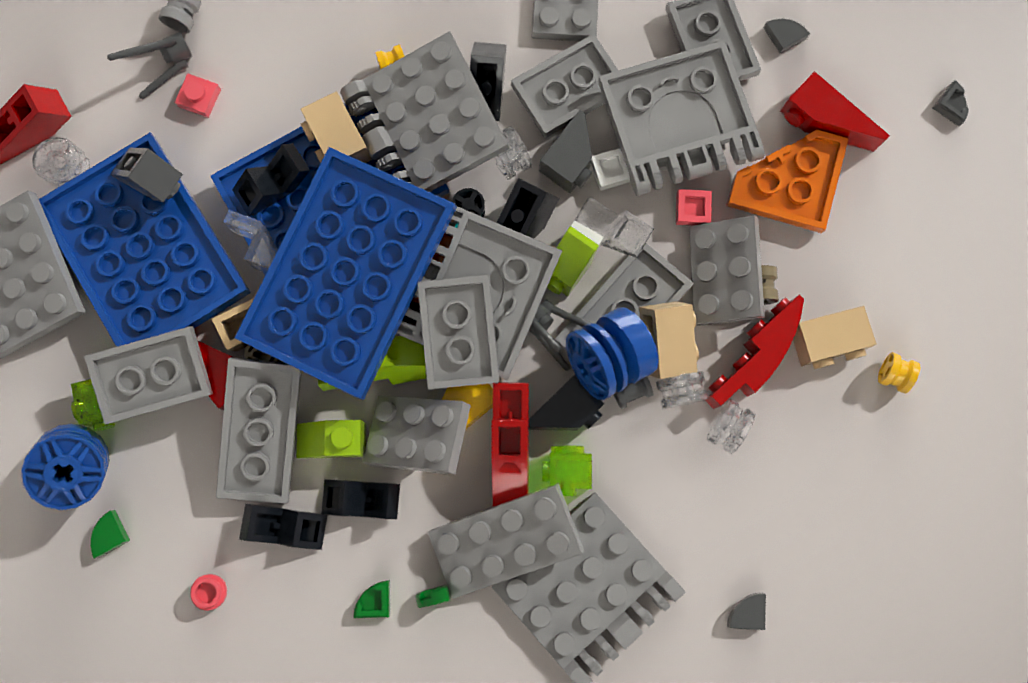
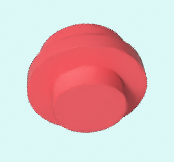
M215 574L200 576L191 587V600L201 610L209 611L216 609L226 599V583Z

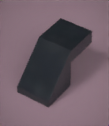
M293 143L282 144L268 166L245 169L232 191L248 217L254 216L293 193L310 169Z
M324 479L321 514L397 520L400 484Z
M245 504L239 540L274 543L292 548L322 550L327 515Z

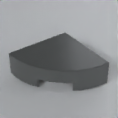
M790 19L770 20L763 27L779 53L806 40L810 35L804 26Z
M954 80L933 106L934 110L958 127L965 122L969 112L964 96V88Z
M753 593L741 600L731 611L727 627L765 630L766 594Z

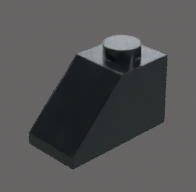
M474 42L471 52L470 71L495 120L500 121L507 45Z
M518 178L496 223L535 239L546 227L560 198Z
M574 375L529 418V430L577 431L582 425L589 429L603 416L598 410L604 403L592 396L583 387L577 376Z

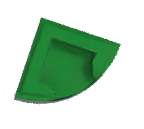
M110 510L105 513L93 529L91 552L94 559L100 558L130 541L116 510Z
M390 580L372 585L361 595L355 606L353 618L390 617Z
M446 584L418 592L415 595L418 608L447 602L452 598Z

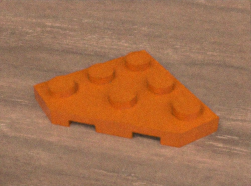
M815 130L801 140L775 151L752 166L741 169L734 176L726 206L823 233L827 227L849 138Z

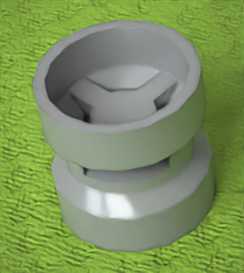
M167 0V6L162 7L158 19L175 31L190 33L193 25L192 16L194 13H198L201 0Z

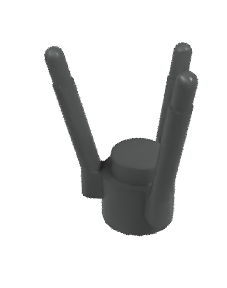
M181 32L160 41L108 54L107 59L112 61L160 50L167 64L172 61L174 62L172 67L139 93V97L144 99L178 71L189 67L185 59L192 57V54Z
M546 299L539 305L529 331L536 336L563 369L569 371L570 365L559 353L562 347L547 332L554 320L550 315L553 313L581 327L591 322L554 306Z

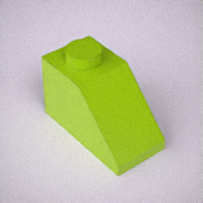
M570 226L556 247L562 250V253L547 288L555 294L560 295L563 293L568 297L591 266L599 245Z
M324 420L297 424L296 458L364 457L366 449V423L362 420Z

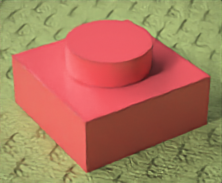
M187 73L175 103L179 108L209 118L221 88L217 83Z
M679 189L677 191L676 225L692 226L711 222L712 191Z

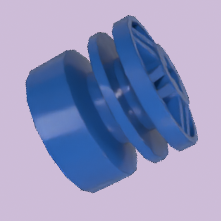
M626 307L617 308L600 317L596 324L588 323L582 329H577L566 337V351L572 369L583 387L596 399L606 400L615 392L622 391L628 383L635 384L658 369V352L651 333L644 322Z
M77 424L59 425L45 432L27 453L21 469L23 486L30 497L44 507L57 510L77 508L90 501L101 489L110 462L108 447L102 437L89 427ZM70 464L73 467L70 474L65 472L61 475L57 472L60 465L65 467Z

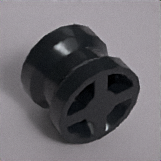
M464 188L454 195L452 203H455L457 207L469 212L473 211L475 212L474 214L481 217L485 216V200L478 190Z

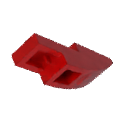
M800 294L790 301L786 297L783 298L770 310L774 316L767 323L761 319L747 332L751 338L743 346L752 355L748 352L744 353L732 364L736 370L728 378L722 374L708 387L712 393L704 400L713 409L722 406L739 389L746 396L756 393L771 377L789 350L797 332L804 304V298Z
M493 383L491 433L493 507L529 494V383Z

